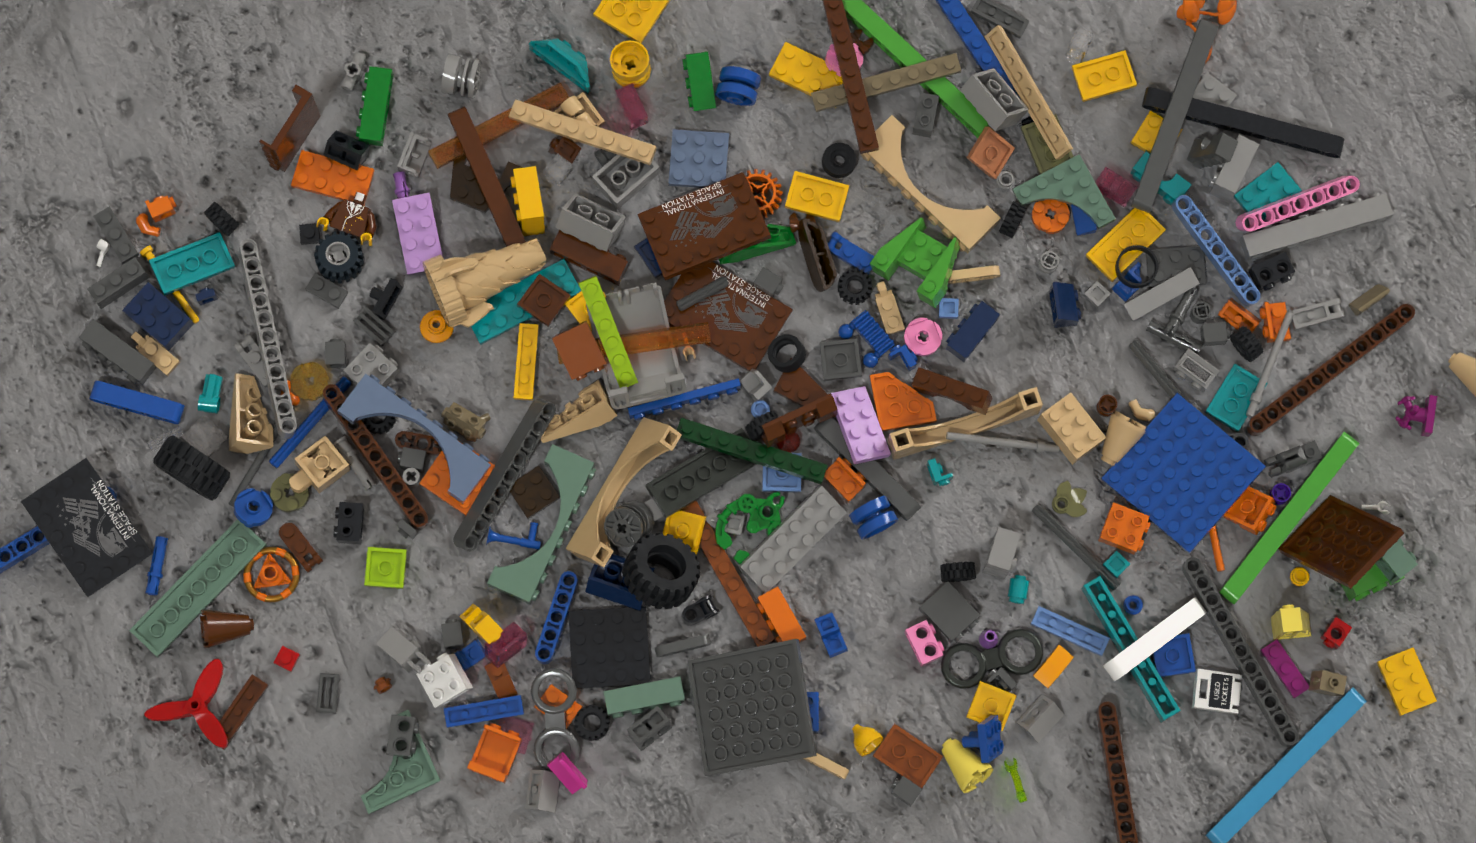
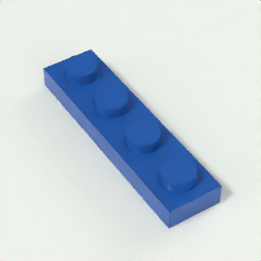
M518 695L444 708L446 727L448 728L523 715L524 709L522 697Z

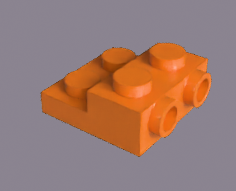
M1248 487L1224 514L1223 518L1257 535L1259 531L1263 532L1267 526L1266 519L1269 515L1272 516L1275 513L1276 503L1273 497Z

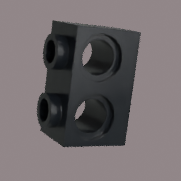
M336 130L327 140L323 156L358 170L367 159L370 145Z
M1283 252L1251 266L1248 272L1259 291L1262 289L1268 291L1274 288V284L1280 281L1282 284L1290 281L1295 270L1286 252ZM1277 266H1283L1286 272L1280 273L1277 270ZM1265 273L1269 280H1262L1260 274Z

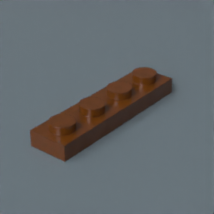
M253 674L219 721L227 735L228 744L269 686Z

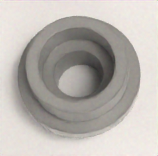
M1002 171L998 175L996 183L999 188L1008 190L1014 186L1015 177L1009 171ZM1007 178L1009 183H1003L1002 179Z

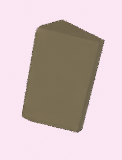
M1377 284L1352 301L1349 307L1358 316L1386 297L1390 290L1385 286Z

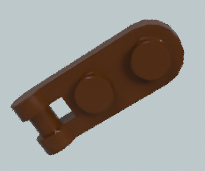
M285 523L280 527L279 535L307 573L317 563L323 562L294 524ZM311 554L312 558L306 562L304 558Z

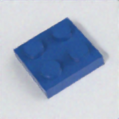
M1189 633L1175 636L1153 653L1154 666L1160 677L1196 672Z

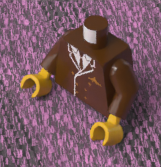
M356 192L353 202L344 199L342 202L335 204L323 217L317 220L316 227L323 224V231H326L328 224H330L329 226L360 237L361 245H363L364 241L368 240L369 246H372V238L377 225L375 216L371 212L372 209L363 206L367 195Z

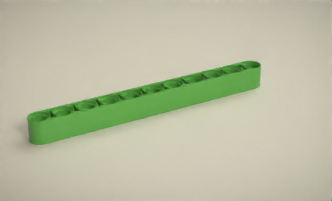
M842 0L846 17L861 29L865 35L872 38L873 42L901 68L927 61L862 0ZM943 77L920 84L929 94L939 96L938 102L977 138L985 126L989 127L987 121L976 111L972 103L947 78Z
M1346 432L1341 434L1222 587L1219 594L1233 605L1239 600L1353 453L1359 442Z

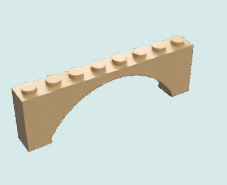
M891 115L875 131L879 150L860 155L866 161L870 160L874 164L875 170L880 174L883 173L893 187L897 186L904 198L907 200L911 199L915 203V208L921 213L924 212L934 226L938 225L945 237L948 239L956 237L960 246L959 250L965 251L968 254L1000 222L1001 218L988 205L985 208L975 210L953 209L937 204L920 193L909 179L902 161L901 136L905 133L906 127Z
M1037 387L1019 392L1013 397L989 407L986 415L976 412L932 426L905 428L890 433L887 443L893 460L956 441L946 439L947 432L975 435L1037 415L1043 404Z
M645 417L642 418L567 545L566 549L580 559L605 567L613 553L610 541L604 530L605 518L609 512L614 510L620 495L631 479L650 461L669 450L673 451L682 434L670 425Z

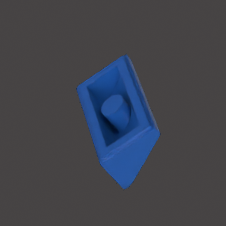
M1071 205L1077 236L1096 233L1097 227L1092 219L1083 210Z

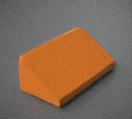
M1230 298L1218 313L1222 319L1235 329L1244 326L1251 333L1261 322L1259 318L1233 298Z

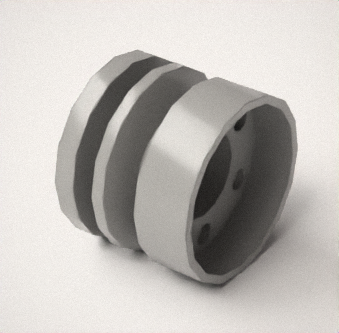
M448 54L443 70L441 92L455 95L459 87L461 97H465L468 89V97L474 99L481 81V60L475 59L472 67L471 58L468 57L465 65H462L461 56Z

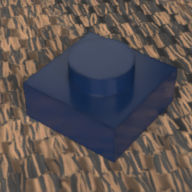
M204 288L198 294H195L200 306L218 300L213 288Z

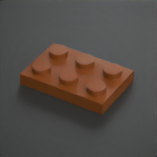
M895 723L873 755L875 759L899 775L906 777L920 788H923L943 758L941 754Z

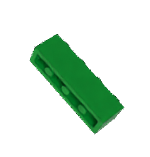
M370 66L369 72L365 73L364 83H367L366 90L362 92L364 106L359 111L361 125L357 126L356 137H359L360 141L369 145L383 146L394 76L392 69Z

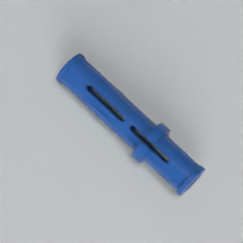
M156 536L150 571L147 572L148 583L145 594L158 595L160 579L163 577L162 567L168 538Z

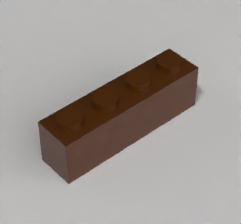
M559 230L550 247V254L565 259V261L618 286L629 266L628 261H626L627 258L623 255L609 253V249L607 252L599 250L587 242H582L570 234L563 233L561 230Z

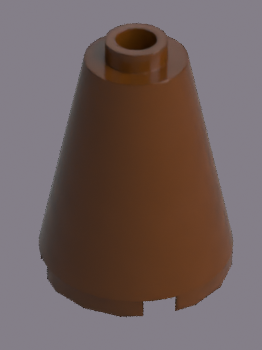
M206 609L200 610V613L204 615L200 616L201 636L206 642L203 643V648H210L250 635L251 631L254 630L253 619L249 618V615Z

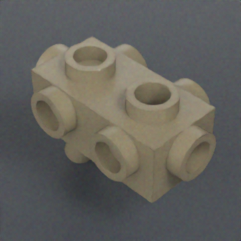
M455 402L450 407H446L441 414V417L444 418L443 423L448 426L449 430L457 431L466 440L474 442L477 439L481 440L486 433V429H484L485 424L491 419L488 413L477 416Z

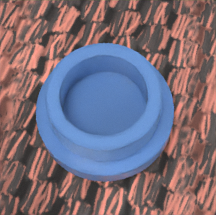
M762 400L754 402L751 406V414L754 418L770 412L768 403Z

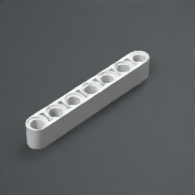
M1194 597L1104 664L1103 667L1115 682L1201 618L1207 611L1199 600Z

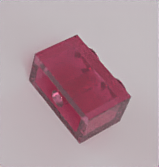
M633 83L616 90L617 101L630 129L633 130L647 124L648 115Z
M515 622L511 623L503 629L497 641L490 644L485 643V657L499 668L527 646V633Z

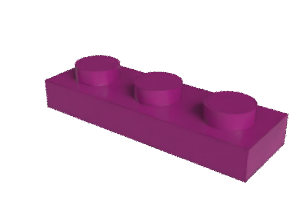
M1277 639L1260 650L1293 699L1309 689L1308 683Z

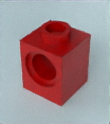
M1335 617L1320 638L1324 640L1323 644L1327 647L1337 649L1341 646L1352 627L1338 617ZM1331 630L1339 632V639H1334L1331 636Z

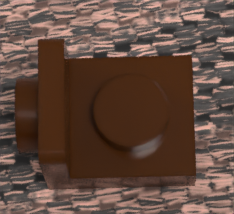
M557 136L550 142L548 152L556 154L568 164H572L581 147L566 137Z

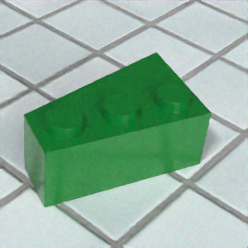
M708 52L684 54L685 59H682L683 69L687 70L688 76L685 78L686 89H690L691 95L688 96L689 108L693 107V111L716 108Z

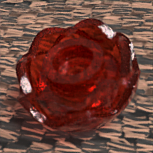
M797 433L786 434L785 440L776 443L777 447L780 450L792 453L798 449L800 437Z

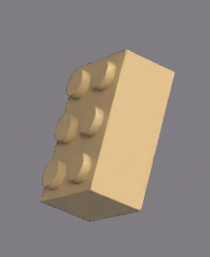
M1069 393L1044 411L1037 419L1072 465L1102 444L1107 438L1072 393Z

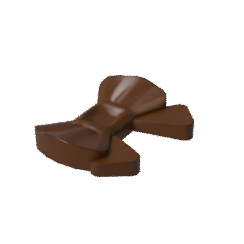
M854 30L851 33L852 41L858 45L861 53L865 55L873 46V39L870 38L863 42L859 40L862 30Z
M792 213L789 217L790 229L792 232H796L799 230L798 225L800 221L796 214ZM807 214L805 219H810V221L816 224L814 217Z

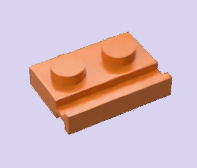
M550 684L541 697L544 703L554 707L562 705L568 698L566 694ZM574 701L571 708L565 711L566 729L575 719L577 712L583 708L576 701ZM535 705L534 708H536L538 711H540L541 713H543V714L545 715V712H543V711H541L540 709H538L537 706Z

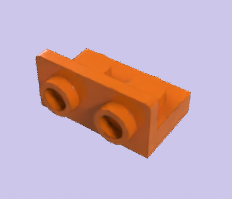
M1264 302L1261 306L1262 308L1259 309L1260 318L1264 320L1262 332L1263 337L1267 339V343L1275 342L1287 312L1285 302L1272 304ZM1289 328L1283 341L1291 339Z
M838 457L826 470L824 478L850 502L865 488L866 483L864 481L866 479L861 473H855L851 469L852 465L847 459L844 458L842 460Z

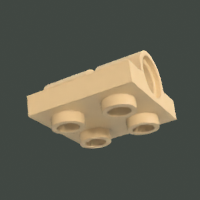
M584 92L578 96L569 97L560 105V108L554 111L555 113L597 127L605 124L604 119Z

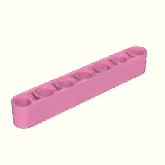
M1341 176L1246 212L1237 217L1236 227L1240 231H1254L1344 197L1359 189V180L1355 176ZM1347 180L1350 181V187L1348 189L1346 187ZM1331 186L1334 190L1332 195H1330L1329 188ZM1313 193H1316L1317 199L1315 202L1312 199ZM1297 199H1299L1300 206L1298 208L1295 206V202ZM1280 206L1283 207V213L1281 215L1278 212ZM1263 212L1266 213L1265 221L1261 218ZM1246 218H1248L1249 220V226L1247 228L1244 224Z

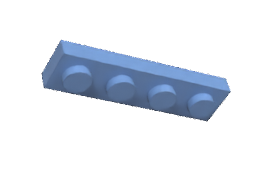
M1038 606L1031 625L1099 656L1103 655L1110 639Z

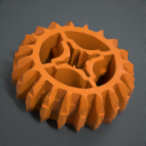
M754 169V174H751V171L748 170L747 182L753 195L754 192L760 193V197L756 195L754 198L757 204L761 206L759 207L760 212L766 219L767 212L773 215V209H779L777 203L782 202L779 196L783 195V191L779 190L781 184H776L778 181L776 177L771 179L772 173H768L765 176V170H762L761 174H758L757 169ZM759 181L763 182V184L755 185L753 182ZM768 189H771L773 197L768 203L764 195Z

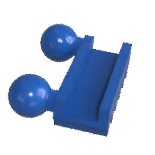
M866 310L852 320L849 325L843 324L838 330L839 336L843 339L851 338L853 330H856L874 350V353H867L863 357V363L868 368L875 367L878 359L895 346L894 341L889 338V335L884 332L883 328L875 322L874 318Z

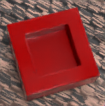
M282 646L273 663L292 672L300 654Z

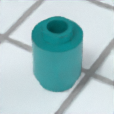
M1015 575L1014 578H1010L1007 596L1009 597V602L1024 604V601L1027 600L1029 581L1026 580L1025 576Z

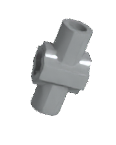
M355 52L351 63H346L344 67L346 75L341 88L352 91L356 81L362 79L363 73L361 69L366 59L365 55ZM354 69L357 70V73H350V71H354Z

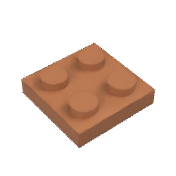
M985 126L966 158L990 178L997 179L1015 148L993 129Z

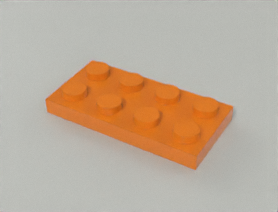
M301 150L291 187L353 202L356 192L368 195L375 170L365 166L355 170L323 155Z

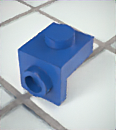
M897 345L890 349L889 360L900 355L909 371L916 368L918 359L913 351L910 352L906 345Z

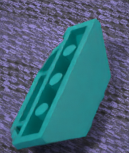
M558 38L536 40L529 43L530 51L589 94L588 66L584 54L579 51L576 53L571 49L572 46L565 40L560 41Z

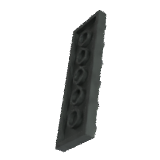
M742 428L732 433L749 439ZM707 448L647 483L645 487L664 517L667 518L757 464Z

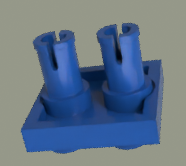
M990 715L977 724L978 731H971L969 736H963L962 738L964 748H980L981 763H989L1002 754L1004 744L1000 738L1001 722L998 720V715Z

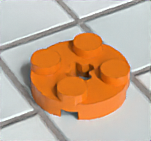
M1048 199L1034 204L1031 218L1038 230H1042L1047 234H1055L1062 231L1068 223L1070 211L1066 203ZM1049 210L1055 212L1054 219L1046 217Z

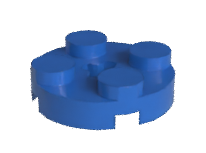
M250 488L238 494L234 503V514L246 527L261 526L272 515L273 502L266 492ZM250 504H252L253 506H258L256 511H251L249 509Z

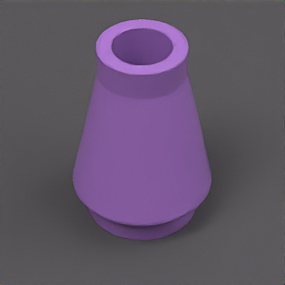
M984 630L979 636V642L982 647L991 649L997 645L998 636L993 630ZM987 635H992L993 639H987Z

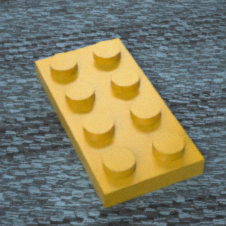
M787 42L784 43L769 72L770 77L809 96L813 92L843 84L841 77L836 75L837 72L832 69L830 71L827 68L825 60Z
M1134 208L1085 256L1113 282L1117 278L1115 264L1120 253L1125 248L1133 245L1149 248L1166 229L1150 213ZM1132 250L1123 254L1119 260L1120 272L1122 273L1143 252Z

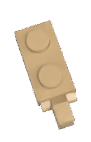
M884 281L877 283L878 294H875V302L885 333L891 335L905 331L892 290L887 291Z
M136 331L131 336L132 340L138 344L135 347L138 352L153 362L166 376H169L180 363L176 357L152 337L146 335L143 338Z

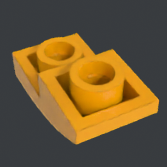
M1058 644L1033 676L1045 687L1049 688L1074 656Z

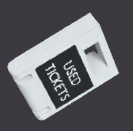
M1196 669L1192 708L1239 714V710L1232 709V707H1238L1240 703L1241 683L1235 682V679L1241 680L1242 675ZM1201 681H1207L1205 699L1199 698Z

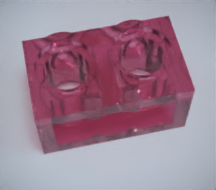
M1107 167L1104 168L1095 182L1102 194L1124 208L1137 189L1136 185Z

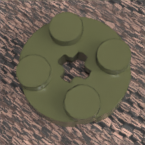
M293 473L282 474L273 482L270 489V497L274 505L284 512L300 510L309 500V488L302 493L294 492V496L286 497L285 491L291 488L289 479L294 475Z

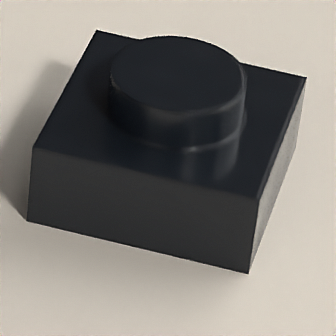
M317 223L299 225L301 245L319 243L320 232L319 226L316 227Z

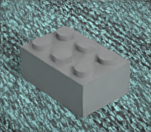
M994 68L971 75L960 89L965 98L972 103L976 111L982 115L989 127L994 131L1016 125L1029 110Z
M1240 134L1236 139L1238 143L1231 161L1218 166V171H1216L1209 184V187L1212 188L1209 194L1228 203L1234 197L1260 145Z
M616 155L592 176V183L618 210L660 173V167L654 160H652L651 165H647Z
M574 193L562 208L555 228L578 238L582 242H587L599 250L607 252L619 236L626 217Z
M998 527L993 536L982 573L1004 580L1007 575H1011L1016 565V556L1020 551L1023 541L1020 540V533Z

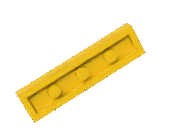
M519 323L514 385L515 400L533 401L538 324Z

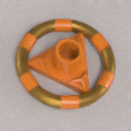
M266 547L244 568L243 578L248 592L253 597L263 602L272 603L284 600L294 592L299 582L300 572L296 559L287 550L279 547ZM267 554L253 586L250 573L251 568L258 559ZM271 554L281 556L290 563L292 581ZM290 584L289 587L277 595H266L256 590Z

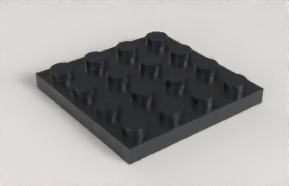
M646 606L641 607L640 611L630 607L568 611L572 678L575 681L576 689L633 686L650 682Z

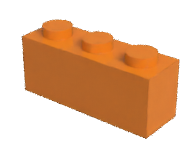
M778 586L757 598L758 603L756 606L760 613H765L768 618L766 623L771 631L774 630L777 634V637H775L777 643L793 639H799L800 643L806 640L804 631Z

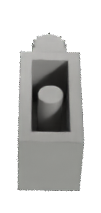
M391 626L376 644L407 672L413 668L420 674L422 670L417 665V662L421 659L424 664L428 665L430 660L419 650L421 646L415 640H407L408 635L399 628L397 631Z

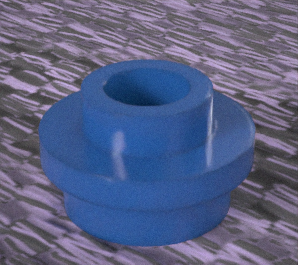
M1131 595L1124 600L1123 607L1128 614L1136 615L1142 610L1143 602L1138 596ZM1131 602H1134L1136 604L1135 609H1132L1129 606Z

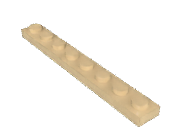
M997 25L984 37L1020 99L1029 109L1028 112L1055 159L1060 160L1073 147L1002 26Z
M516 99L509 114V119L647 165H651L657 149L655 145Z

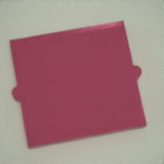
M513 717L500 718L498 723L501 726L500 730L507 733L508 730L519 733V738L522 739L517 753L525 755L528 743L531 741L530 736L534 723Z

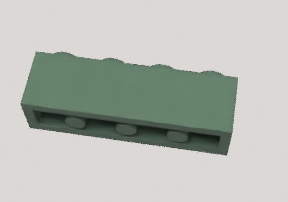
M680 676L603 691L608 717L612 716L613 719L624 717V713L631 712L632 715L643 713L644 709L651 708L652 711L657 706L663 709L662 706L664 705L677 707L682 705L681 702H685Z

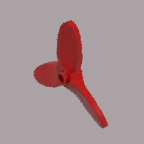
M220 659L212 660L204 668L195 684L191 698L151 707L144 713L145 717L151 721H171L192 716L204 735L215 746L222 749L226 748L228 738L225 730L207 707L215 695L223 675V664Z

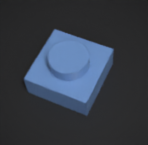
M942 298L939 302V318L958 319L959 299Z

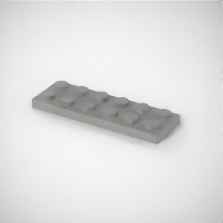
M819 485L739 567L765 594L847 512L822 485Z

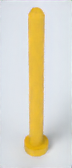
M151 245L140 251L141 256L146 257L148 260L155 258L152 253L154 249ZM179 290L173 292V296L188 317L191 318L192 322L198 323L199 317Z

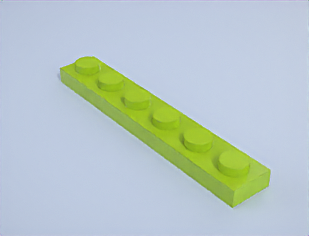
M597 276L578 282L619 387H629L637 384L638 380Z

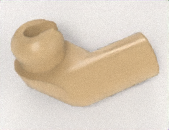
M1137 399L1128 403L1136 419L1151 421L1155 418V411L1153 409L1141 408Z

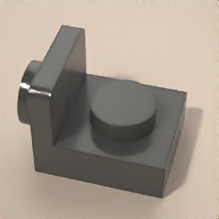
M1002 667L998 671L994 668L987 675L989 679L986 683L990 684L994 679L998 678V684L1004 690L1008 689L1011 691L1017 685Z

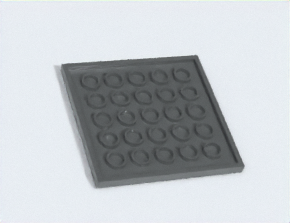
M799 639L688 660L705 776L817 756Z

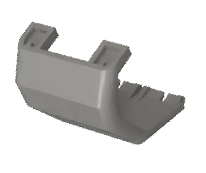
M656 282L643 285V289H640L639 286L625 289L622 294L621 291L605 294V299L638 380L637 384L629 387H619L586 304L593 336L607 364H604L605 368L601 371L612 408L622 409L680 395L685 392V379L680 371L662 290Z

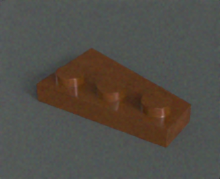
M801 367L790 373L783 372L773 392L800 406L807 405L828 395Z

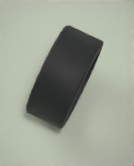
M784 334L778 336L768 347L767 354L770 362L781 372L790 373L796 371L805 361V347L793 335ZM789 344L795 345L797 352L793 359L785 363L777 360V353L782 347Z

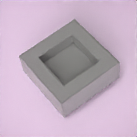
M1096 281L1083 296L1098 308L1111 293Z

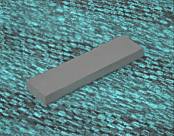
M1189 267L1124 303V306L1132 321L1200 283L1192 268Z

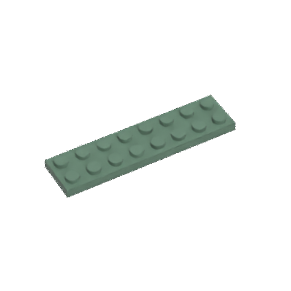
M237 519L129 631L156 657H159L201 614L200 610H205L267 544Z

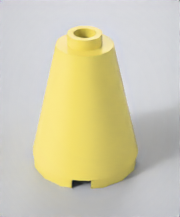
M950 738L943 743L941 751L963 793L973 791L977 788L976 784L979 782L983 783L992 774L993 767L989 763H981V757L971 749L964 748L959 740H952Z

